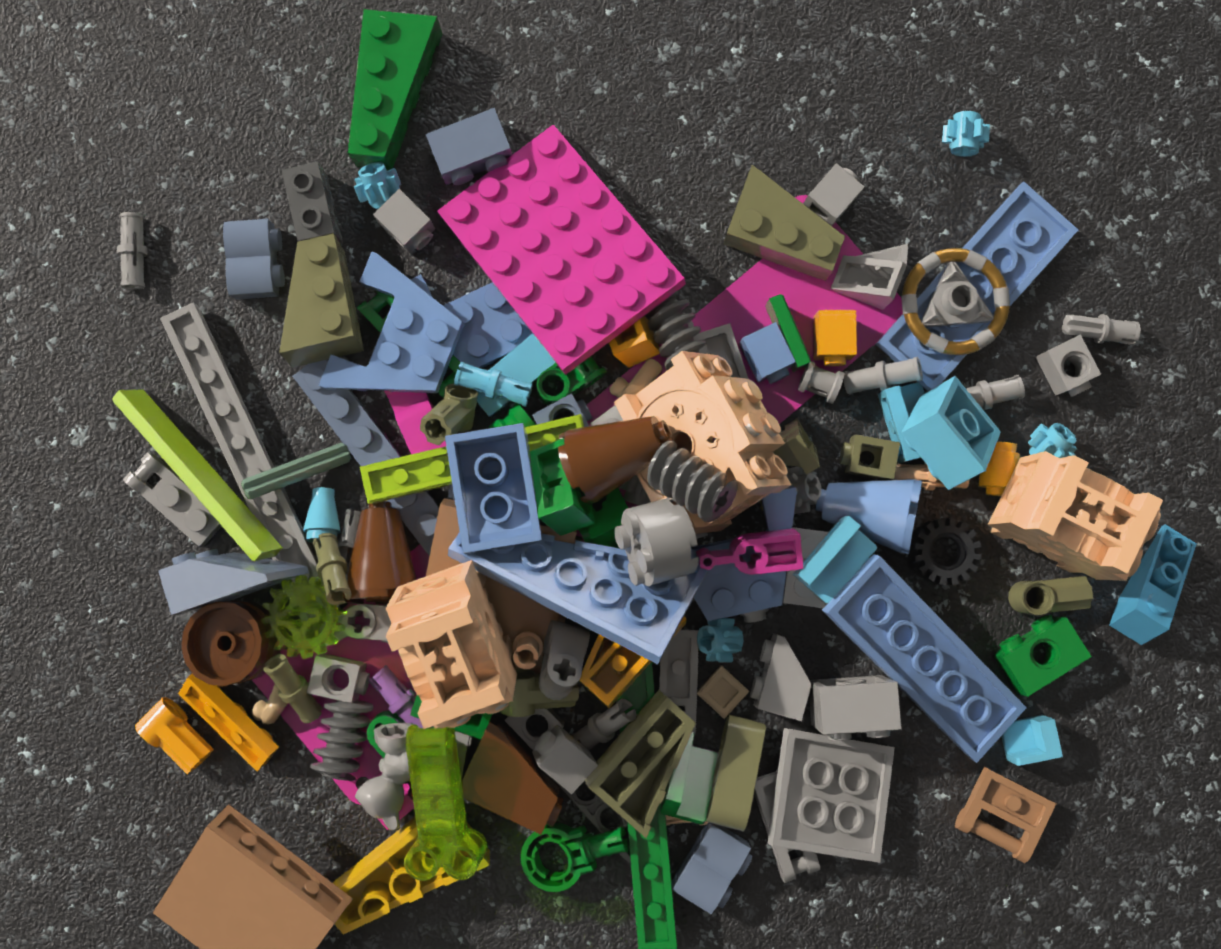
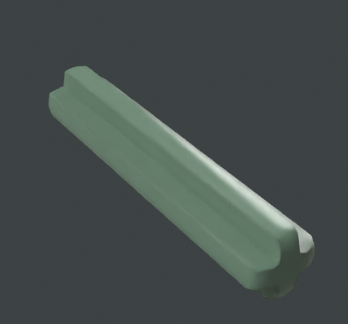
M344 443L333 445L243 479L241 483L243 492L248 499H254L346 464L351 459L350 452Z

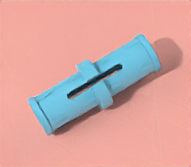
M460 362V370L457 369L454 385L486 393V398L494 399V397H499L525 407L527 406V399L530 398L533 387L532 383L504 376L501 374L502 371L497 369L491 372L465 364V362Z

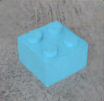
M956 376L919 397L901 432L908 447L920 455L928 465V469L933 477L939 479L948 490L986 471L1001 433Z

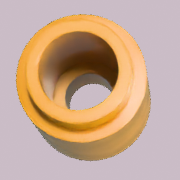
M1009 442L996 443L986 471L979 475V487L986 488V495L1002 496L1020 459V454L1016 453L1017 444Z

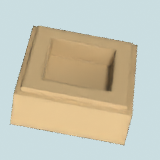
M721 665L697 690V694L724 719L749 692Z

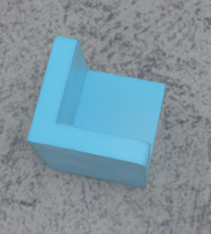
M1038 715L1015 720L1001 736L1007 761L1017 766L1063 757L1055 719Z

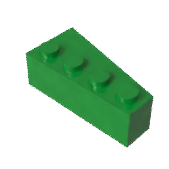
M364 9L348 145V155L356 167H364L370 163L382 162L387 170L393 169L408 129L407 123L413 108H416L420 97L419 91L425 75L429 73L435 48L439 46L443 35L437 16Z

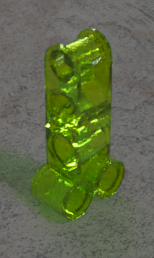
M412 724L409 726L406 734V751L418 838L404 858L405 869L411 877L420 881L433 878L440 867H444L446 873L454 879H469L474 875L487 852V842L480 832L467 828L455 730L449 727L424 729L419 728L416 724ZM459 850L467 852L471 858L465 857ZM422 851L430 854L432 858L426 857Z

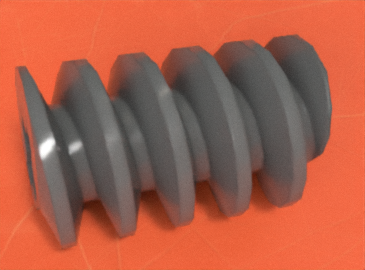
M671 295L644 315L650 318L648 321L649 329L656 331L653 336L655 343L662 344L659 349L660 356L668 358L665 362L667 370L674 366L671 359L681 351L699 353V350L707 344L706 340L694 341L693 337L701 332L700 326L688 327L687 324L695 319L696 316L694 313H682V310L689 306L690 302L687 299L677 301L676 295Z
M666 441L656 451L650 462L647 474L648 484L655 490H660L667 498H673V501L678 505L685 506L692 514H698V517L704 522H712L718 519L732 505L738 489L737 481L734 479L725 486L727 475L724 472L720 471L714 475L713 465L708 463L701 467L702 460L696 455L689 458V451L687 449L680 448L677 450V444L674 441Z
M359 699L352 703L337 700L334 703L324 704V708L334 714L333 717L321 719L320 723L329 727L330 731L317 734V738L327 744L326 747L314 749L313 753L322 757L323 761L311 763L310 768L325 777L344 781L357 780L355 776L350 774L358 771L360 768L359 762L353 758L360 757L364 750L356 743L363 742L367 738L366 732L359 728L367 727L371 721L369 717L362 713L372 711L374 705Z

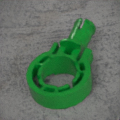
M556 822L553 827L546 824L541 835H548L544 836L535 845L533 851L531 848L534 840L541 836L536 832H533L527 838L522 847L521 865L523 872L533 885L544 891H564L573 886L582 874L596 870V858L629 851L628 838L622 839V836L626 835L625 829L620 827L616 830L592 835V833L585 834L587 829L584 825L571 828L568 825ZM546 842L559 844L568 857V868L562 872H554L551 879L547 878L550 870L542 865L539 856V849Z

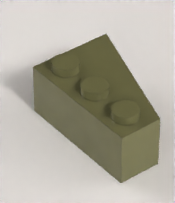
M751 165L723 244L826 281L834 269L845 236L754 165Z
M334 233L298 241L279 351L280 355L293 368L328 360L330 355L340 357L364 351L344 249Z
M658 690L636 715V719L626 726L596 761L598 766L585 779L588 788L647 838L651 829V821L659 803H662L666 786L674 768L676 769L696 723L665 694Z

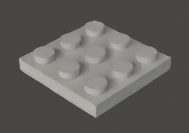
M784 728L768 844L776 847L880 863L895 747L850 739L829 740L827 735Z

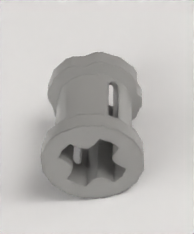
M810 361L804 369L798 391L804 392L807 390L827 398V402L833 404L845 374L841 371L833 373L815 366L814 362Z

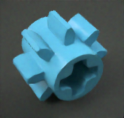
M961 111L955 113L953 120L949 119L948 125L943 126L942 143L949 144L951 153L956 156L976 155L979 153V148H984V143L989 142L990 124H983L981 114L978 112Z
M382 162L365 165L358 171L359 177L355 178L357 185L354 186L360 203L368 200L371 207L379 209L400 189L399 186L401 185L396 169L393 168L387 171Z
M1041 423L1030 435L1032 439L1028 442L1032 446L1029 449L1030 455L1046 451L1058 458L1075 455L1074 452L1077 449L1074 446L1076 442L1075 435L1060 423H1054L1049 428Z
M733 618L707 621L708 625L699 628L697 635L698 648L701 652L707 654L706 661H718L719 663L733 662L732 654L742 651V631L737 626H733Z

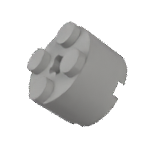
M665 498L626 509L622 514L621 526H617L614 529L618 547L626 551L629 560L628 574L635 586L640 584L645 586L655 585L692 574L697 569L698 557L691 559L690 547L697 545L692 522L683 506L672 504L673 498Z

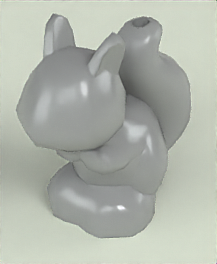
M391 723L374 729L375 742L386 753L385 758L379 762V769L382 775L367 780L357 790L355 798L366 813L374 818L383 819L386 827L395 832L400 827L399 811L404 802L403 784L418 778L415 784L416 800L422 807L433 808L440 801V797L435 792L448 782L453 771L452 752L448 745L439 738L421 735L420 727L411 723Z

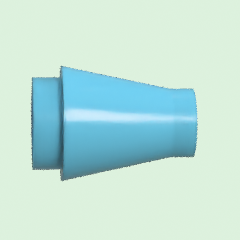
M325 487L312 489V498L303 532L307 533L306 541L313 543L314 539L317 538L320 542L318 536L320 534L332 533L337 537V534L341 533L334 489Z

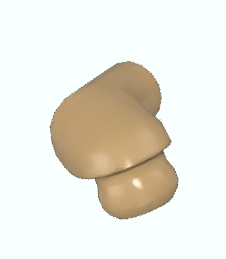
M648 359L630 383L623 377H618L612 384L610 393L618 397V399L624 394L636 395L658 377L662 371V366L657 361Z
M276 684L273 687L268 702L258 701L252 711L253 718L257 721H262L263 724L274 723L288 704L283 702L278 695L279 688Z

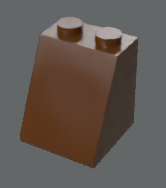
M496 713L484 732L456 795L540 835L546 824L551 827L554 826L564 798L559 796L561 787L553 778L538 767L532 750L509 726L505 718Z

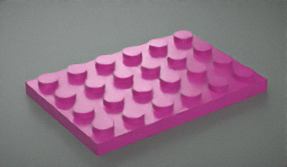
M552 125L507 158L508 164L488 172L437 210V212L566 375L686 285L685 278L558 129Z

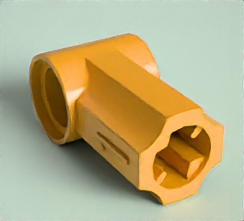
M162 697L136 723L135 729L147 743L156 748L161 747L186 774H189L201 765L214 749L186 722L188 717L185 711L170 698Z

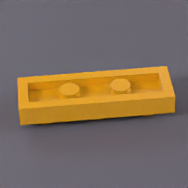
M193 673L187 677L178 694L258 772L268 763L279 748L274 743L270 733L265 729L259 728L247 716L245 709L221 691L220 686L209 685L195 677Z

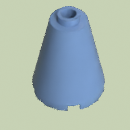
M908 479L828 483L826 490L821 489V496L817 500L816 511L822 512V520L834 525L842 517L850 516L861 525L858 530L871 541L899 553L909 554L922 481Z

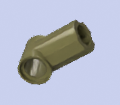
M454 383L447 385L443 400L421 419L420 431L425 434L427 442L440 446L446 441L445 436L472 429L478 391L460 385L457 386Z
M1087 576L1020 581L1011 587L1008 600L1010 606L1019 613L1043 615L1050 612L1088 609L1091 607L1093 592ZM1031 588L1037 596L1036 602L1032 607L1026 601V594Z
M515 668L517 678L513 701L509 702V706L502 710L501 713L511 717H526L534 714L535 709L573 707L579 698L578 684L576 683L573 686L571 693L566 698L552 700L547 698L539 688L540 673H535L528 669Z

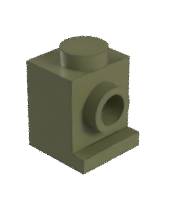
M854 435L850 437V443H843L839 463L846 465L845 474L873 478L880 481L894 480L900 442ZM862 452L870 454L871 463L869 465H864L860 462V454Z

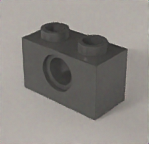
M318 161L281 170L297 240L302 241L334 233L339 243L343 244L328 175Z

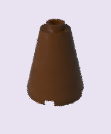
M655 416L569 429L559 434L558 439H564V445L558 447V454L572 489L580 487L585 494L580 499L584 503L591 505L599 502L647 468L660 446L666 441H673V438L664 420L659 422Z
M391 502L369 504V509L361 511L347 573V582L352 595L349 600L344 595L346 603L364 604V598H366L367 602L388 604L398 586L417 580L400 511L392 508Z

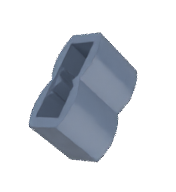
M269 219L224 222L223 240L226 256L228 295L235 300L279 297V287H284L285 285L283 266L277 265V251L282 250L280 229L275 228Z
M708 822L671 882L672 890L710 914L713 913L717 906L723 908L733 890L729 886L736 874L742 876L752 860V855L749 854L751 849L749 842L721 825Z

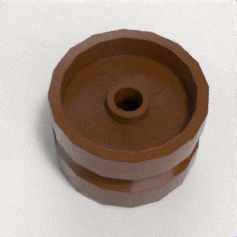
M241 600L218 601L201 607L190 617L183 630L181 649L185 664L195 677L209 685L228 686L262 677L265 674L263 670L265 663L271 657L280 654L282 635L278 621L267 608L260 604Z

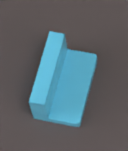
M918 382L903 387L899 385L891 387L877 394L891 441L900 442L898 464L921 458L916 451L908 447L904 436L901 434L919 397L925 394L923 387Z
M850 516L842 517L803 561V569L796 570L792 574L824 603L831 601L877 549L876 544L858 530L861 525Z

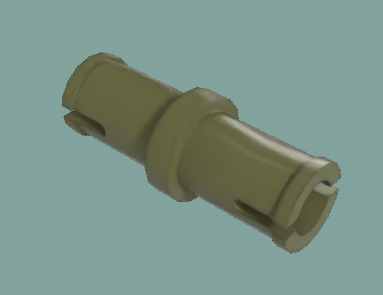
M323 533L318 535L320 542L317 538L313 541L318 558L316 565L317 574L323 580L327 602L332 605L346 603L344 595L348 600L352 595L346 578L348 571L347 563L340 555L337 537L332 533Z
M278 654L271 657L265 663L263 670L279 688L278 695L283 702L290 703L299 715L300 720L305 724L318 719L322 714L321 710L323 708L312 694L307 693L309 683L304 676L297 675L285 655Z

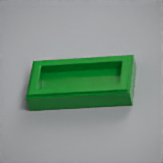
M779 294L769 298L765 307L772 324L777 323L795 360L791 369L793 372L801 370L810 363L811 359L784 295Z

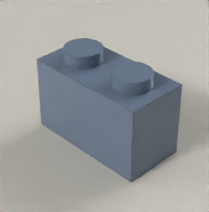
M495 108L426 134L446 185L451 183L454 185L467 183L474 178V174L485 170L490 172L508 164L506 159L512 155Z

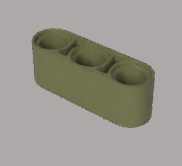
M730 714L727 716L715 767L706 822L740 831L745 830L753 800L766 724Z

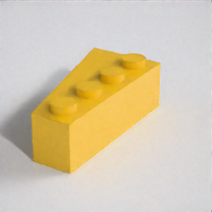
M443 794L440 796L439 804L436 807L425 808L333 882L334 885L353 898L335 922V925L342 934H346L390 913V910L397 906L422 898L425 893L442 885L447 886L460 880V877L467 873L490 866V850Z

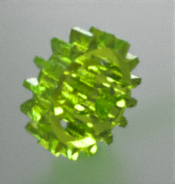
M306 575L296 576L295 583L291 579L282 580L283 590L271 589L270 591L271 596L275 599L274 602L263 603V607L270 611V616L261 619L262 623L271 625V629L265 634L266 638L276 637L278 639L274 646L276 650L288 647L287 657H295L300 653L302 659L313 657L314 652L317 655L326 653L327 647L325 643L329 645L337 644L339 641L334 632L343 631L346 626L338 622V619L347 615V610L338 609L337 605L327 602L324 585L321 586V579L318 576L311 577L308 581ZM316 596L322 601L324 607L316 601ZM290 599L289 605L284 610L285 604ZM300 613L316 614L315 618H308L306 621L293 619V616L300 615ZM326 622L323 631L319 635V628ZM285 627L292 633V636L287 632Z

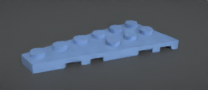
M459 532L449 546L448 556L460 563L472 560L476 571L656 664H659L708 570L700 568L698 564L696 571L692 574L651 586L643 584L635 586L628 574L629 560L624 549L621 550L619 548L577 540L575 544L554 540L555 536L541 534L542 541L463 553Z

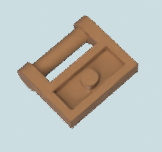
M984 767L965 807L956 818L955 828L964 833L972 832L1011 852L1013 858L1026 863L1031 858L1056 803ZM981 809L1025 830L1022 837L1017 839L978 819Z

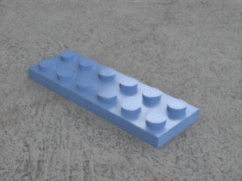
M1023 181L962 249L972 250L987 257L999 269L1009 288L1011 306L1074 236L1078 229ZM956 262L994 316L993 287L987 277L979 270L962 262ZM945 268L917 297L920 320L926 311ZM903 314L875 344L894 362L918 357L922 366L923 380L917 382L927 391L940 385L967 355L941 354L924 346L909 329ZM990 322L926 328L948 341L960 342L971 339L987 328Z
M873 554L822 609L890 679L897 681L898 687L976 763L1027 708L906 582L876 554Z

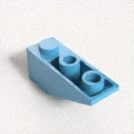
M1166 524L1161 526L1143 556L1139 568L1131 576L1119 596L1109 626L1140 645L1169 630L1197 543Z

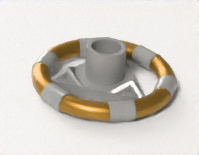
M948 248L932 252L917 262L906 278L901 296L903 315L913 335L924 346L941 354L949 355L970 354L980 351L993 342L1002 331L1010 308L1009 288L999 269L987 257L972 250L962 248ZM949 262L920 320L916 297L918 285L924 275L942 263ZM956 262H962L979 270L987 277L993 287L994 316ZM990 322L988 327L969 340L960 342L948 341L926 328Z

